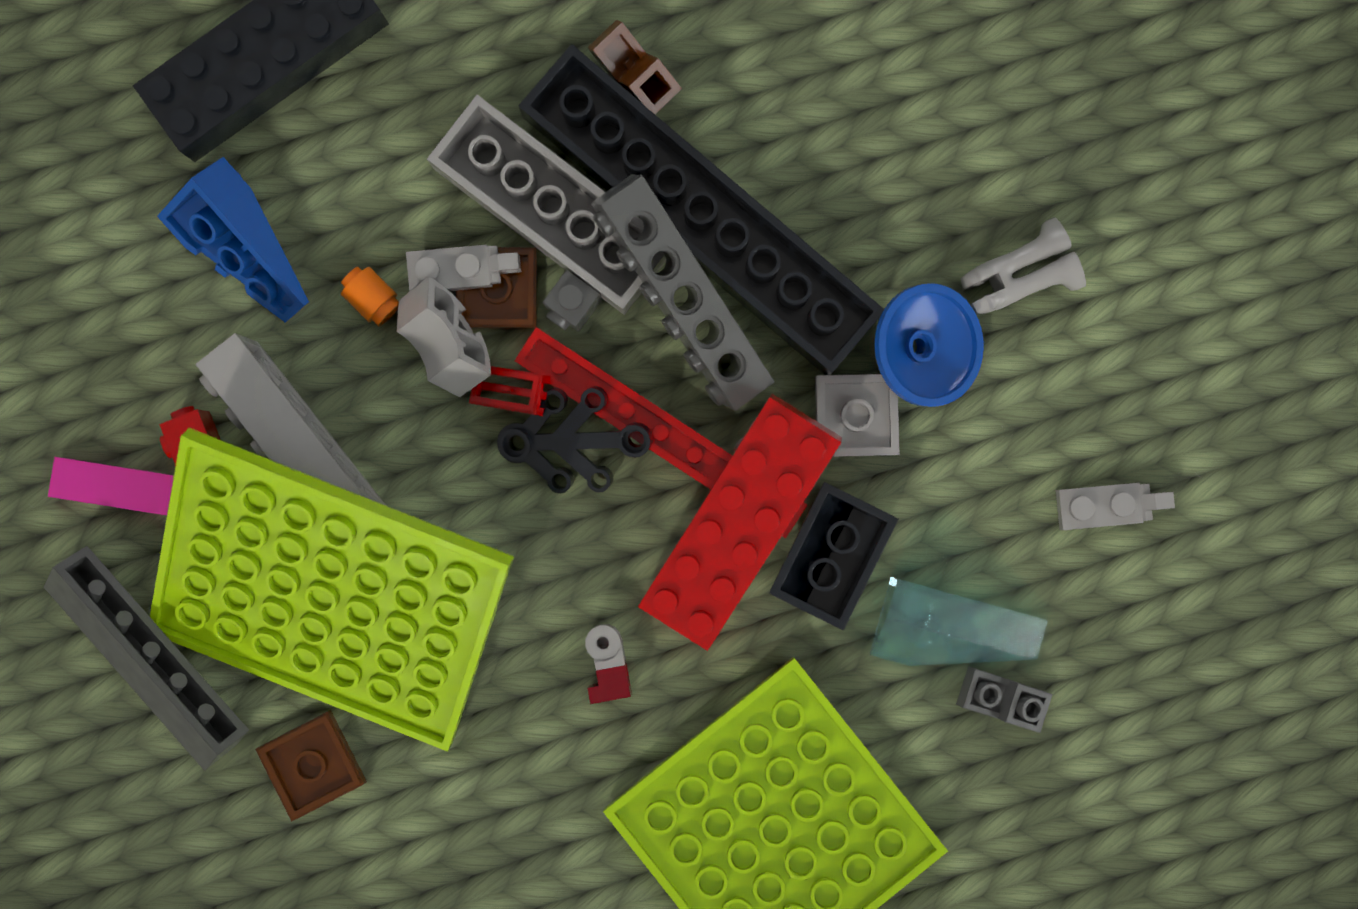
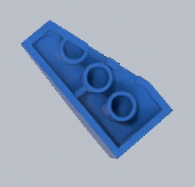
M224 157L193 176L157 215L186 249L194 255L202 252L216 263L215 271L225 278L231 274L245 285L247 295L283 322H287L309 303L252 189Z

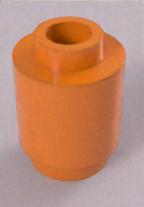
M356 267L341 281V284L345 287L341 292V296L368 322L373 321L380 327L398 311L399 301L396 299L397 293L371 267L363 270Z

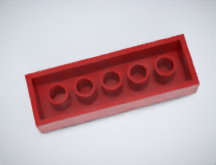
M771 394L641 600L638 608L708 651L842 443V437L776 395Z

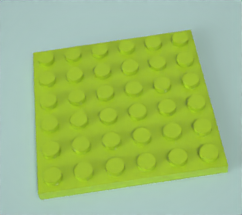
M794 657L603 809L606 817L679 909H878L948 852Z

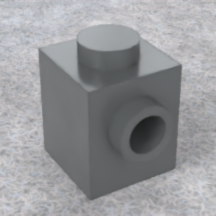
M566 270L542 303L549 310L546 315L549 320L564 331L571 326L579 332L601 303L602 298L600 293Z

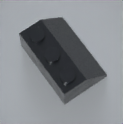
M823 482L769 594L844 631L899 519Z

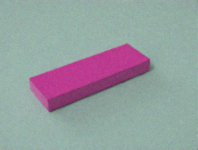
M54 457L48 497L167 516L174 475Z

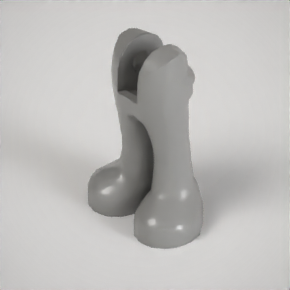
M1056 217L1045 221L1041 225L1040 235L1033 241L1010 253L977 266L960 279L963 290L980 286L988 280L994 293L987 294L970 304L976 315L1002 309L1032 293L1053 285L1062 284L1070 291L1086 287L1085 274L1079 257L1075 252L1066 254L1056 261L1022 277H1012L1013 273L1030 264L1071 249V240L1065 228Z

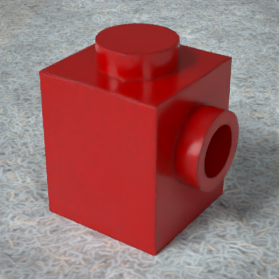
M194 406L184 407L170 413L171 420L159 424L163 433L160 436L162 449L168 458H173L175 466L181 435L189 428L221 440L210 411L195 410Z

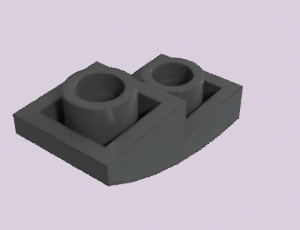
M968 666L956 705L1040 733L1053 694Z

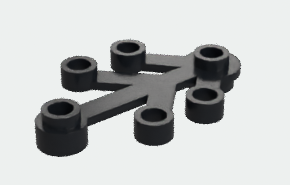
M592 386L583 392L581 402L554 433L536 434L551 414H557L567 406V394L560 388H551L546 391V400H541L540 407L544 408L543 416L530 415L524 423H511L500 431L497 438L498 450L506 460L513 463H528L547 481L549 488L558 494L565 493L572 487L574 475L568 468H556L540 451L554 450L587 480L591 490L600 493L606 491L613 483V473L605 466H596L578 449L620 448L626 456L636 458L644 455L653 443L651 430L645 424L639 422L628 424L622 431L576 432L592 413L600 411L607 404V393L598 386ZM593 392L599 395L601 399L599 406H593L589 403V393ZM550 394H555L560 398L561 404L558 408L552 407L549 404L548 397ZM631 432H640L644 437L643 444H634L630 438ZM517 435L523 438L524 448L520 449L514 446L513 436ZM602 473L606 477V485H598L594 481V474ZM556 474L565 476L567 480L566 486L562 487L556 484Z

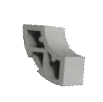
M428 277L399 300L397 332L409 340L419 352L426 367L427 381L461 397L491 376L489 354L481 332L479 331L474 334L468 322L461 314L466 308L448 289L433 278Z

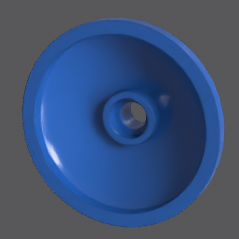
M928 283L915 285L901 291L887 304L876 328L875 355L883 379L897 396L917 406L936 407L946 405L961 397L971 387L979 373L984 351L982 329L975 311L962 295L949 287ZM913 341H915L917 344V350L915 353L913 350Z

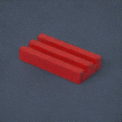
M491 366V375L533 382L532 389L483 381L471 389L470 404L543 416L544 408H541L540 404L541 400H546L547 392L543 391L544 384H549L551 376ZM481 391L530 398L529 405L480 397Z

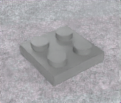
M881 374L815 376L816 421L842 437V443L833 457L900 455L898 396L890 389Z

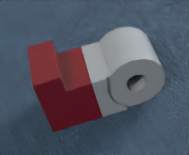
M610 624L595 626L588 632L585 639L586 650L594 658L598 684L589 685L587 688L590 704L631 697L632 690L620 632Z

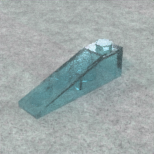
M891 577L870 655L908 666L1036 660L1048 620Z

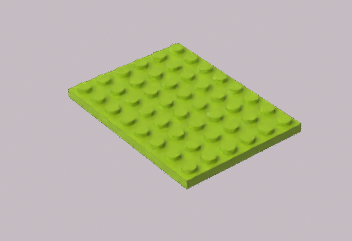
M189 428L181 435L150 618L171 642L448 752L454 741L514 556Z

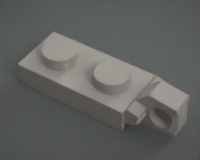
M476 245L406 252L409 292L428 277L433 278L449 291L492 287V284L501 283L500 274L521 272V262L518 253L498 254L497 246Z
M1127 483L1056 490L1059 530L1144 523L1143 521L1153 520L1152 510L1175 508L1173 492L1150 493L1149 484Z

